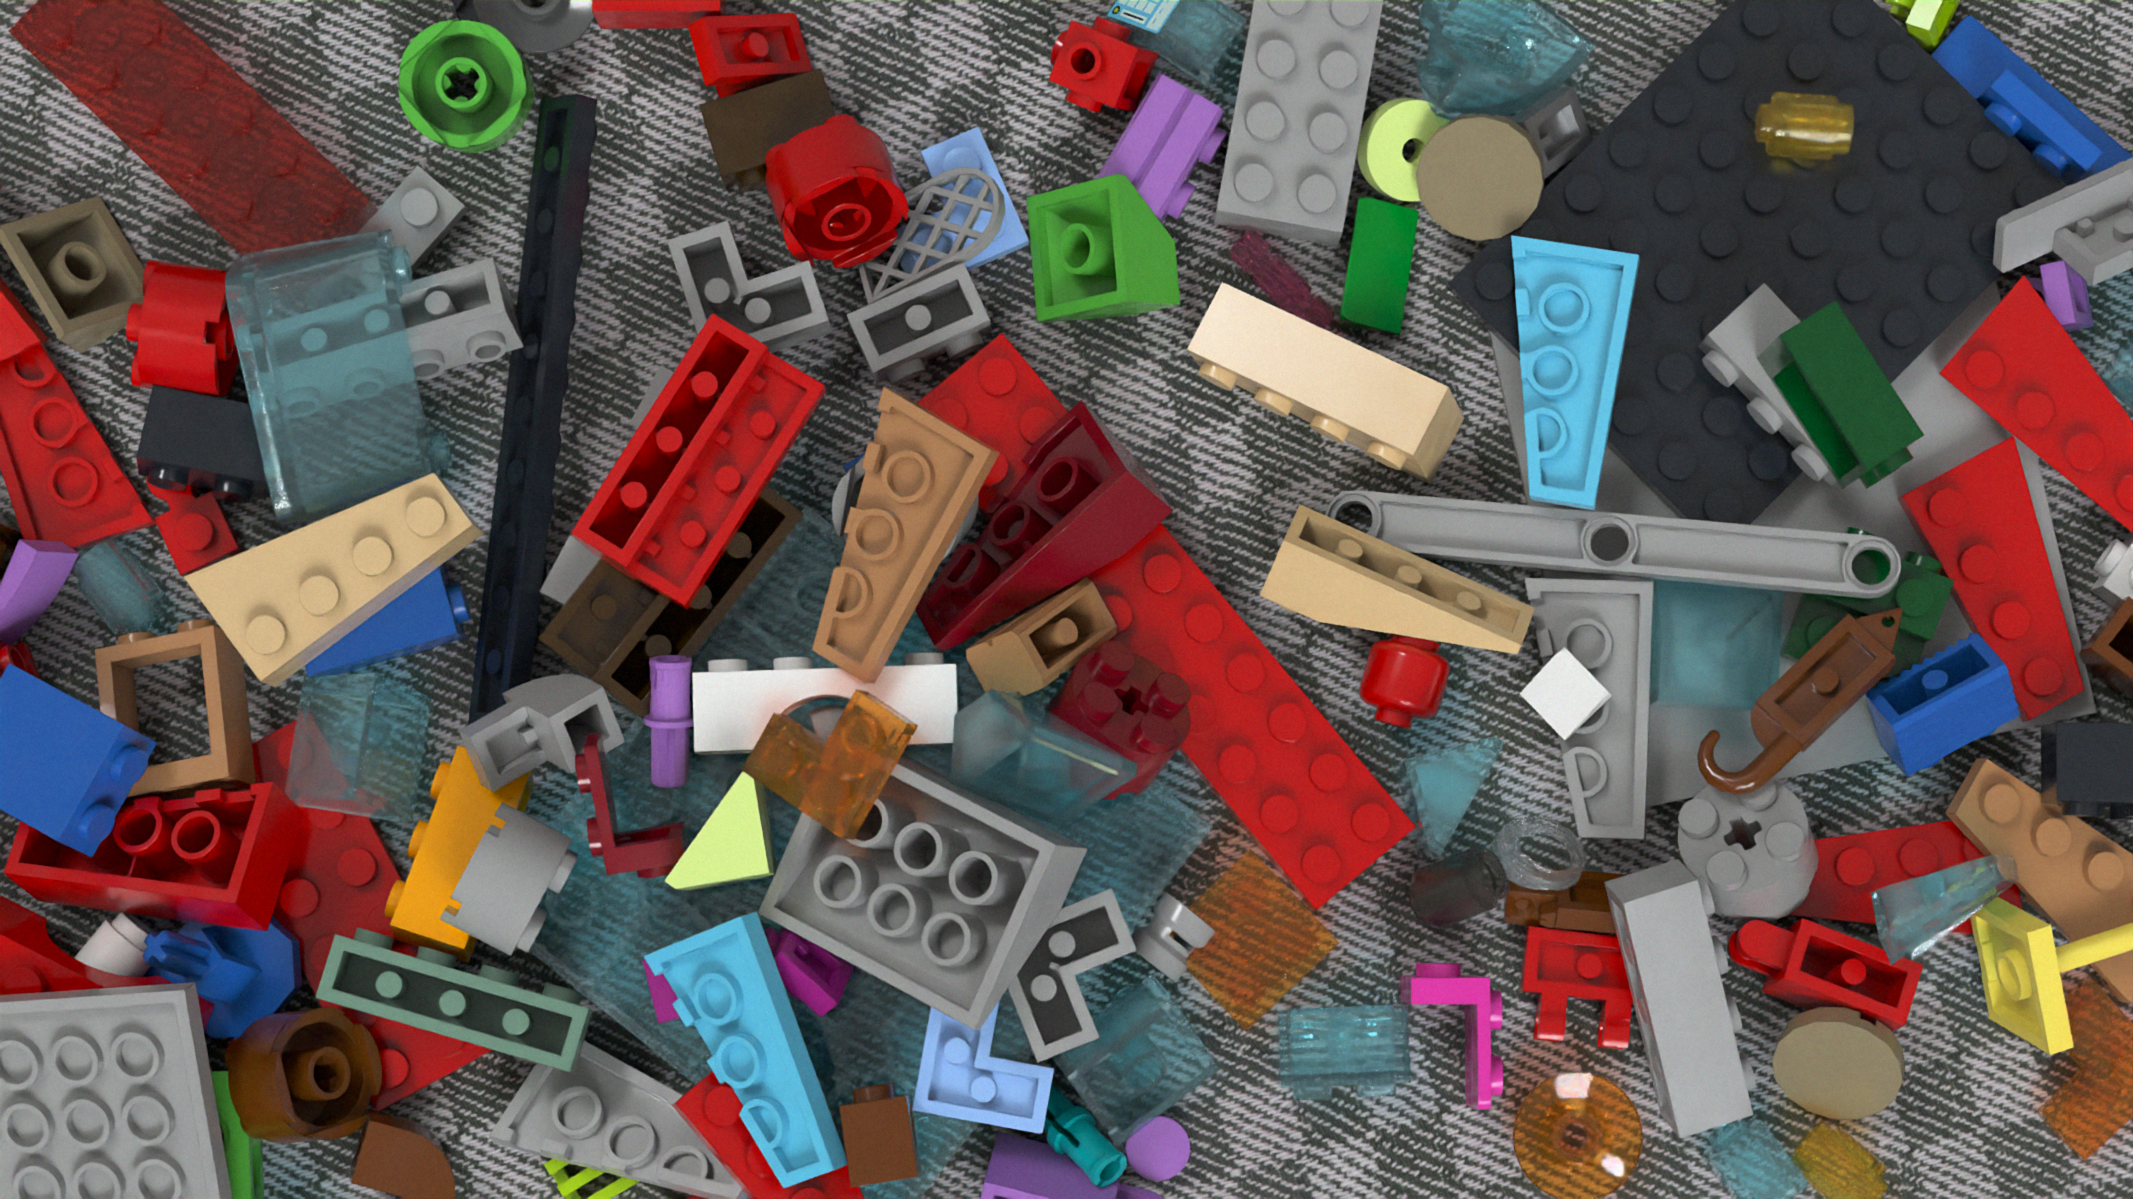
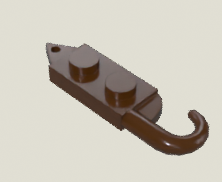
M1896 608L1856 619L1847 614L1755 701L1751 711V728L1764 750L1741 771L1727 772L1716 764L1713 756L1714 747L1720 739V733L1717 730L1709 731L1701 741L1697 754L1699 771L1706 782L1718 791L1732 795L1751 793L1764 786L1800 751L1804 752L1896 665V656L1892 653L1900 628L1903 610ZM1889 620L1892 621L1894 625L1891 627H1885L1883 625V622Z

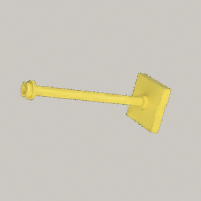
M1992 893L1967 900L1980 961L1989 1019L2049 1055L2073 1048L2060 973L2133 950V922L2055 947L2051 925Z

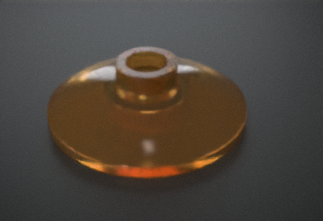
M1566 1072L1542 1081L1524 1098L1514 1120L1513 1147L1522 1171L1537 1188L1557 1199H1600L1613 1193L1632 1175L1642 1151V1125L1633 1102L1615 1083L1592 1073ZM1573 1123L1580 1124L1586 1132L1585 1142L1578 1148L1568 1147L1563 1139L1564 1130Z

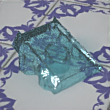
M1992 854L1951 866L1932 874L1888 885L1871 892L1879 940L1890 964L1893 965L1904 955L1905 958L1913 961L2018 881V871L2013 855Z

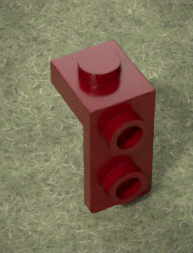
M602 734L587 735L584 754L575 755V768L581 794L592 792L596 817L587 818L586 821L592 857H604L607 875L636 871L639 878H654L670 874L675 864H677L688 848L684 822L619 832Z

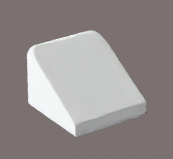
M1565 647L1553 656L1520 693L1564 740L1569 738L1612 697Z

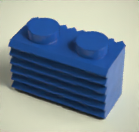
M1969 633L1967 640L1958 639L1956 646L1947 645L1945 652H1935L1933 658H1924L1922 664H1913L1911 670H1901L1899 677L1890 676L1888 683L1879 682L1877 689L1871 688L1866 693V699L1880 745L1905 776H1909L1920 769L1934 766L1942 757L1977 738L1989 736L1997 727L2021 715L2017 709L2018 704L2015 701L2016 696L2012 691L2014 688L2010 683L2012 680L2008 674L2007 666L1979 634Z

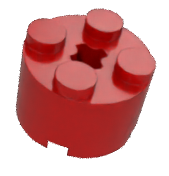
M847 114L833 116L823 125L805 130L786 143L775 145L766 154V189L786 246L799 261L805 262L809 260L810 265L815 266L813 259L832 260L834 268H848L877 257L886 251L897 239L896 227L902 216L905 220L907 219L909 211L905 194L884 141L874 131L859 125L857 119Z
M148 260L143 275V304H131L126 322L127 340L138 342L131 368L132 385L152 389L153 385L208 396H227L235 381L242 347L234 345L237 326L245 327L246 289L244 278L241 274L230 273L222 269Z

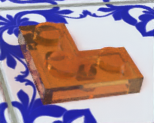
M856 689L827 742L787 715L773 713L742 770L841 839L854 840L918 725L868 691Z
M2084 978L2064 996L2074 1046L2065 1051L2082 1069L2035 1111L2079 1160L2086 1161L2133 1117V1023L2092 978Z

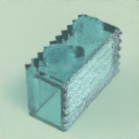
M1407 1004L1275 1009L1278 1087L1293 1088V1100L1331 1099V1086L1357 1085L1358 1097L1396 1096V1083H1411Z

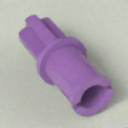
M680 655L654 656L649 658L651 681L650 714L644 716V724L651 727V781L653 785L658 787L677 788L684 786L689 779V727L694 726L693 714H690L692 658Z

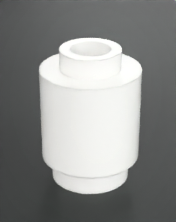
M120 912L114 920L107 918L74 959L105 972L129 977H143L151 967L144 961L142 956L147 948L144 940L153 930L132 914Z

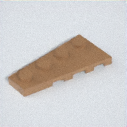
M884 386L877 408L882 412L874 442L868 441L861 467L866 469L859 497L856 507H850L844 533H848L840 567H835L833 570L812 647L814 652L864 683L876 682L1000 454L999 451L898 391Z
M1976 758L1945 814L2000 873L2007 874L2026 895L2024 899L2041 917H2046L2068 940L2067 943L2132 923L2133 854L2076 816H2061V807L2059 805L2041 803V794L1987 758ZM2133 950L2090 964L2107 982L2105 987L2119 1002L2132 1003Z

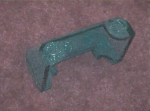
M392 229L242 254L237 257L226 275L225 291L230 320L270 495L277 520L281 526L307 522L338 513L432 473L437 474L443 479V469L452 468L450 445L445 430L435 432L431 421H426L400 303L403 294L402 285L412 283L411 263L406 246H395Z

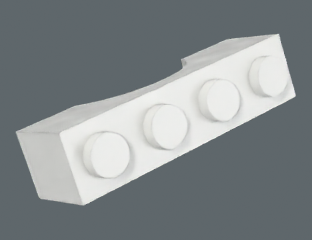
M943 653L905 654L904 666H884L875 683H864L840 667L813 669V658L810 657L773 659L774 670L756 671L747 670V660L708 661V672L692 673L694 752L699 755L765 753L774 731L784 718L807 703L824 699L844 700L868 710L884 726L895 749L960 747L958 668L956 664H944Z

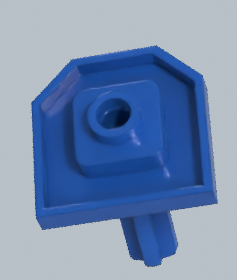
M273 915L267 932L187 921L178 933L164 930L161 933L153 931L144 940L147 948L142 956L144 961L151 966L145 973L147 977L159 975L175 984L195 982L197 994L215 1004L205 1032L212 1038L240 1037L245 1029L254 1021L266 1015L280 1013L302 987L299 940Z

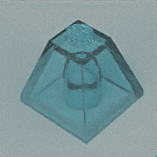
M1654 579L1650 706L1751 713L1755 701L1779 679L1784 591Z
M991 689L954 716L950 784L1057 827L1137 776V764L1053 714L1026 703L1009 692Z

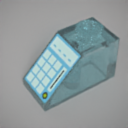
M1115 0L1104 16L1106 19L1132 29L1130 34L1132 38L1150 50L1159 53L1158 55L1208 88L1242 39L1246 24V18L1218 0Z

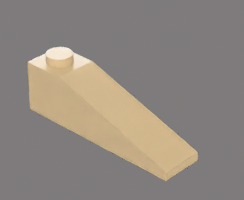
M1301 504L1296 511L1259 595L1279 604L1290 612L1302 614L1318 622L1511 654H1518L1535 610L1532 606Z

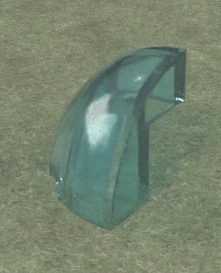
M1423 0L1419 23L1428 28L1430 34L1428 54L1424 59L1417 61V73L1424 98L1428 102L1430 109L1438 117L1452 120L1461 114L1469 113L1491 116L1493 114L1509 115L1528 107L1564 83L1587 58L1595 44L1566 19L1539 0Z

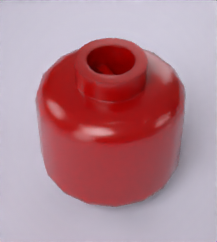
M1390 634L1389 640H1379L1371 646L1359 687V696L1366 704L1376 707L1374 720L1411 730L1414 718L1427 720L1437 715L1450 672L1448 660L1438 654L1440 644L1431 640Z

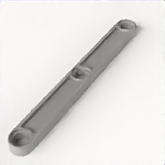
M1361 490L1345 491L1335 496L1329 503L1325 516L1337 520L1339 513L1349 505L1360 504L1366 506L1371 511L1373 518L1371 528L1366 534L1418 557L1857 598H1878L1889 593L1897 584L1901 572L1900 555L1895 546L1884 538L1871 535ZM1604 527L1621 529L1629 540L1626 553L1615 561L1601 560L1594 555L1591 549L1593 536ZM1865 550H1876L1884 554L1890 562L1891 569L1887 578L1874 585L1864 584L1856 579L1852 572V562L1859 553Z

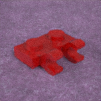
M1528 926L1525 932L1520 992L1539 994L1534 1018L1533 1040L1550 1042L1564 1040L1567 997L1603 1001L1598 1023L1597 1047L1619 1050L1628 1048L1631 1007L1634 1003L1618 937Z

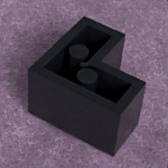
M2054 722L2042 725L2041 803L2061 804V816L2095 817L2101 816V808H2110V820H2133V724Z

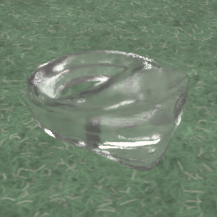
M1542 816L1517 818L1504 825L1495 834L1488 856L1490 865L1500 876L1517 885L1533 890L1563 891L1577 884L1587 863L1583 844L1576 835L1555 820ZM1541 834L1558 840L1566 847L1570 854V867L1566 870L1553 871L1535 864L1529 856L1521 853L1520 837Z

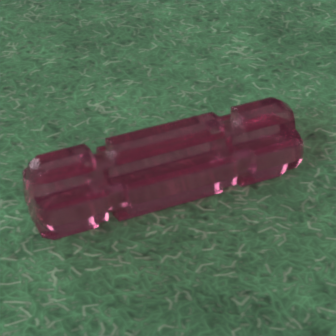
M1250 230L1241 236L1230 250L1231 258L1245 272L1250 269L1254 273L1252 279L1282 310L1288 313L1292 311L1295 316L1325 329L1334 319V310L1320 296L1314 298L1310 294L1313 288L1278 253L1272 255L1268 251L1270 245L1256 231Z

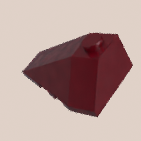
M1082 400L1032 445L1021 460L1029 467L1008 497L997 493L986 509L993 517L974 544L967 543L958 547L916 606L915 611L933 644L940 651L945 652L1125 555L1173 511L1150 474Z

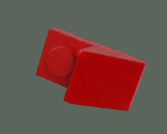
M796 13L706 16L688 25L705 86H716L720 98L813 71Z

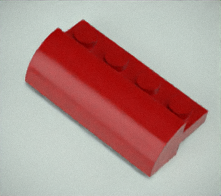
M712 313L571 531V535L584 547L633 580L638 579L688 610L826 393L825 385L770 353L768 346Z

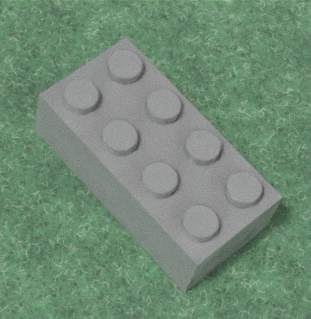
M1383 0L1253 1L1214 224L1338 246L1343 233Z

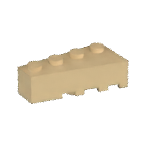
M1223 282L1187 348L1196 363L1201 366L1198 374L1210 383L1232 391L1234 385H1237L1255 394L1253 400L1269 411L1284 417L1292 413L1309 422V426L1319 434L1338 443L1346 441L1364 450L1376 461L1393 469L1402 470L1429 485L1464 420V416L1448 386Z
M432 473L184 576V578L260 682L276 687L481 536L483 531L449 485L437 474Z

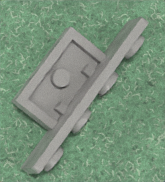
M2133 157L2000 217L1996 222L1993 265L2002 273H2005L2054 251L2092 286L2133 268Z

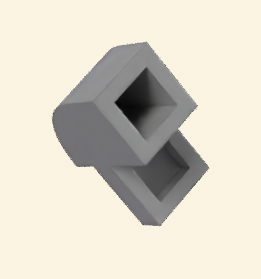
M574 674L547 676L516 686L502 693L506 702L505 705L459 730L481 785L492 792L546 761L557 765L569 773L576 771L575 755L584 754L587 735L601 733L605 753L625 742L603 686L583 676Z

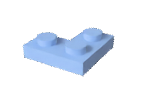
M979 126L921 151L922 159L931 179L943 172L959 167L977 168L993 178L1004 195L1005 215L1000 231L985 250L964 263L968 271L1029 245V239ZM969 179L962 194L977 198L984 182L980 179ZM957 181L942 188L952 191ZM991 191L986 202L993 204V193ZM940 197L943 206H945L948 199ZM957 202L948 222L963 226L972 206ZM942 210L929 216L939 218ZM981 210L972 229L983 232L989 224L992 213ZM919 222L910 242L925 246L934 226ZM907 225L897 229V238H901ZM943 230L934 250L949 254L958 234ZM967 238L962 249L966 248L975 240ZM905 250L900 260V265L904 272L911 274L920 254ZM929 258L924 269L936 264L940 260Z
M999 1002L980 1030H974L931 1007L912 1110L1042 1134L1054 1068L990 1056Z

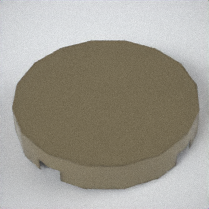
M1469 113L1461 114L1441 125L1423 148L1416 172L1419 198L1432 220L1451 234L1475 241L1497 239L1520 228L1537 208L1544 184L1543 156L1530 133L1512 119L1497 114L1491 116Z
M1818 1007L1797 1014L1787 1023L1786 1030L1779 1034L1772 1057L1774 1076L1786 1096L1805 1110L1831 1119H1860L1880 1113L1896 1099L1905 1071L1903 1048L1892 1031L1878 1020H1876V1025L1874 1026L1869 1021L1860 1019L1861 1012L1846 1007Z

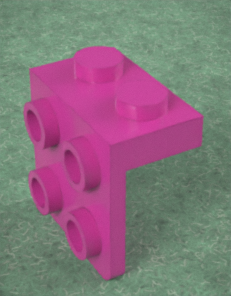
M1416 963V975H1400V1001L1408 1004H1464L1466 1104L1476 1110H1491V1096H1501L1503 1091L1501 1056L1491 1054V1030H1501L1502 1027L1501 991L1490 989L1489 977L1461 975V964Z

